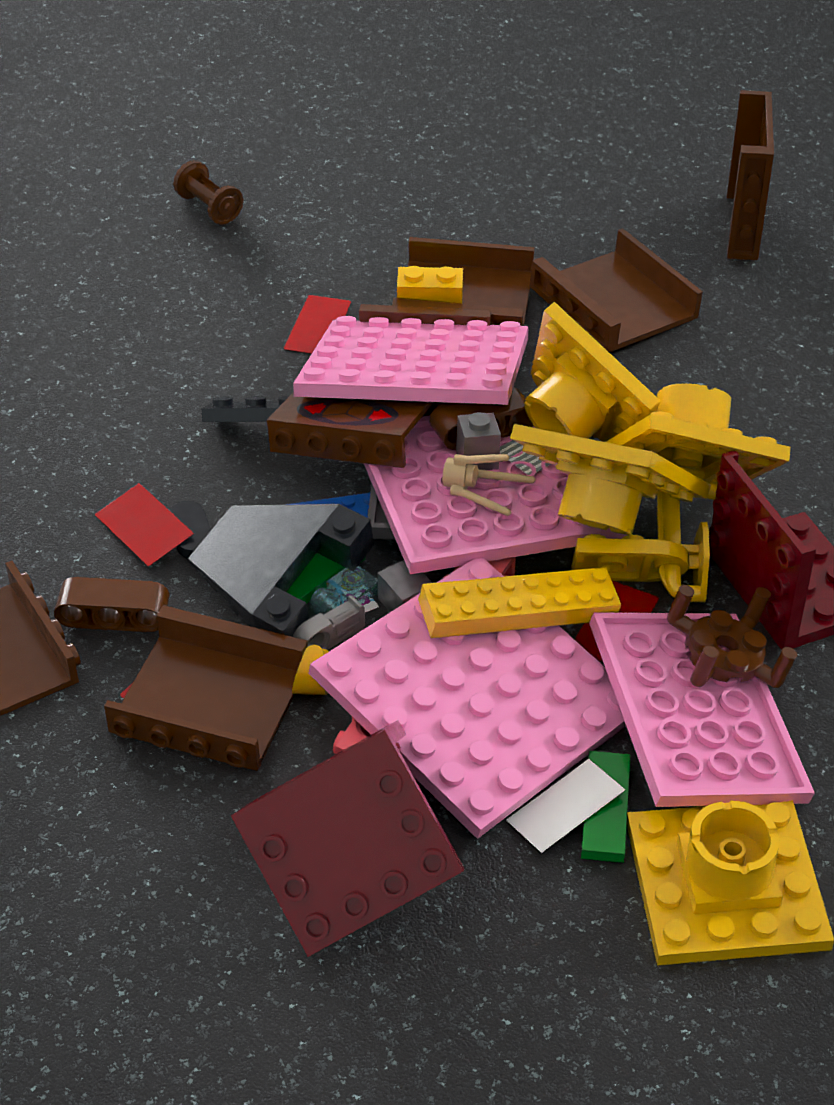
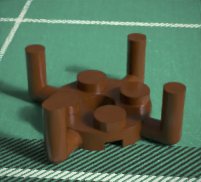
M681 585L667 615V621L670 625L687 635L685 648H689L691 652L689 659L695 666L690 677L691 684L695 687H702L710 678L722 682H728L730 677L742 678L740 682H746L756 677L773 688H780L784 684L797 658V652L793 648L784 647L772 669L763 663L765 659V645L767 643L765 636L759 631L752 630L757 625L771 596L770 591L764 587L756 588L744 616L739 621L733 619L729 613L723 610H714L710 616L694 621L685 616L694 595V590L688 585ZM719 646L726 647V648H728L730 651H729V652L724 651V650H722Z

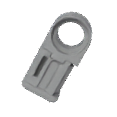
M350 595L348 596V601L324 615L320 612L302 623L294 632L293 637L307 640L308 647L315 644L329 650L365 627V608Z

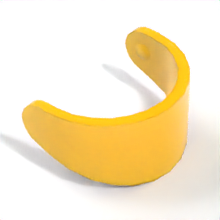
M315 644L306 648L295 676L292 694H328L308 674L310 664L328 653V650Z

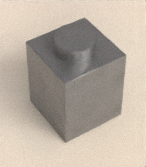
M494 412L458 415L457 454L465 456L500 454L501 433ZM499 462L472 464L477 465L479 470L499 469Z
M403 560L377 572L378 599L391 612L418 595L422 584L432 582L424 573L410 575Z

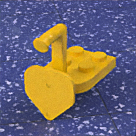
M707 482L711 485L707 499L714 500L717 484ZM659 491L658 495H656L658 540L644 539V537L639 535H628L622 539H609L600 534H591L584 538H577L572 570L606 567L612 581H662L669 594L675 598L681 586V575L689 567V569H693L694 585H688L694 590L691 602H706L710 558L708 523L700 522L693 545L681 544L680 500L670 497L669 493Z

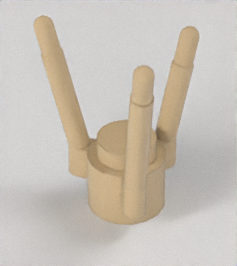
M455 454L454 458L448 457L445 462L442 481L443 486L451 487L450 495L462 496L493 511L510 516V509L471 492L467 488L475 487L477 478L534 483L535 477L479 470L477 465H472L508 461V454L475 456Z

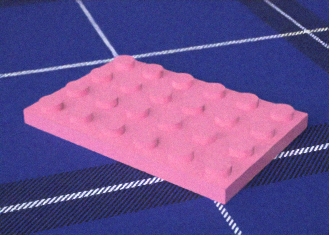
M593 612L589 624L656 807L708 806L709 804L721 801L722 803H728L730 800L743 801L752 805H767L773 802L793 800L794 804L810 803L815 792L769 687L765 682L756 677L746 682H740L742 678L730 677L728 682L710 678L704 686L695 687L690 681L695 666L689 659L691 656L689 648H685L687 635L668 623V613ZM685 613V616L697 621L702 617L710 616V614ZM730 614L733 619L739 621L737 614ZM719 646V647H720L722 650H724V651H727V652L730 651V650H729L728 648H726V647Z

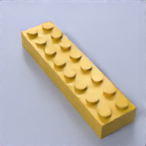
M606 567L422 584L418 598L430 638L588 623L593 612L618 613L621 607V602Z

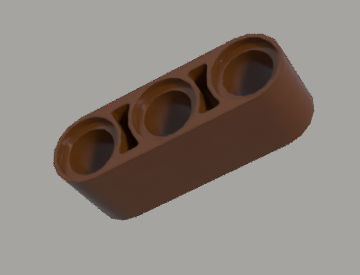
M513 387L508 405L448 402L435 408L429 418L430 426L445 446L451 450H456L458 415L494 412L501 438L511 436L514 424L533 427V423L525 410L524 403L526 397L515 387Z
M70 577L62 583L54 609V617L60 624L71 628L155 632L158 630L157 614L162 605L168 606L170 593L164 585L154 581Z

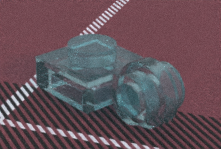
M360 566L354 572L345 568L327 581V589L319 588L315 591L310 600L312 610L316 615L320 612L324 615L348 601V596L350 595L363 604L378 593V579Z

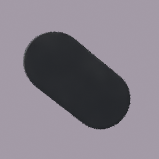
M181 501L174 504L169 511L194 533L176 546L180 555L189 558L209 534L211 528L204 509L199 503Z

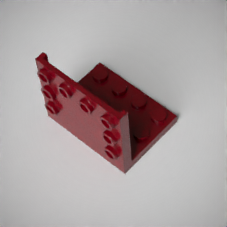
M733 450L723 453L720 470L717 473L716 497L713 500V517L711 527L709 528L710 556L748 606L756 588L764 587L770 591L771 596L759 621L781 650L784 647L796 648L834 635V547L805 512L782 518L740 467L737 451Z
M399 720L260 796L231 815L308 957L462 873L465 869L399 751L401 746L398 741L406 735Z

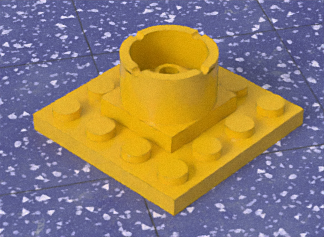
M553 302L544 310L531 370L532 379L538 387L527 396L524 403L526 413L535 428L587 439L592 436L594 438L597 437L602 442H606L652 412H657L661 400L558 304Z
M672 384L663 387L657 393V398L661 400L657 412H652L644 419L606 441L607 443L652 451L703 481L716 484L723 453L736 450L739 454L738 464L752 480L789 462L791 448L777 444V440L771 437L761 436L752 438L744 436L743 432L738 429L729 428L730 395L716 388L709 390L707 386L699 384Z
M514 424L510 439L523 445V452L539 456V460L554 464L557 470L568 475L558 516L582 525L605 531L610 528V531L614 533L632 535L642 496L655 499L659 491L669 493L670 497L685 502H692L693 497L708 498L711 487L709 483L652 451Z
M730 800L728 803H722L721 801L700 807L627 812L626 825L657 965L832 950L834 944L833 933L793 800L773 802L767 805H752L743 801Z

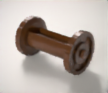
M193 160L184 163L174 177L173 187L175 192L182 198L192 199L197 197L207 204L208 216L215 223L223 225L233 221L243 207L244 199L240 190L232 185L221 188L208 179L209 170L200 161Z

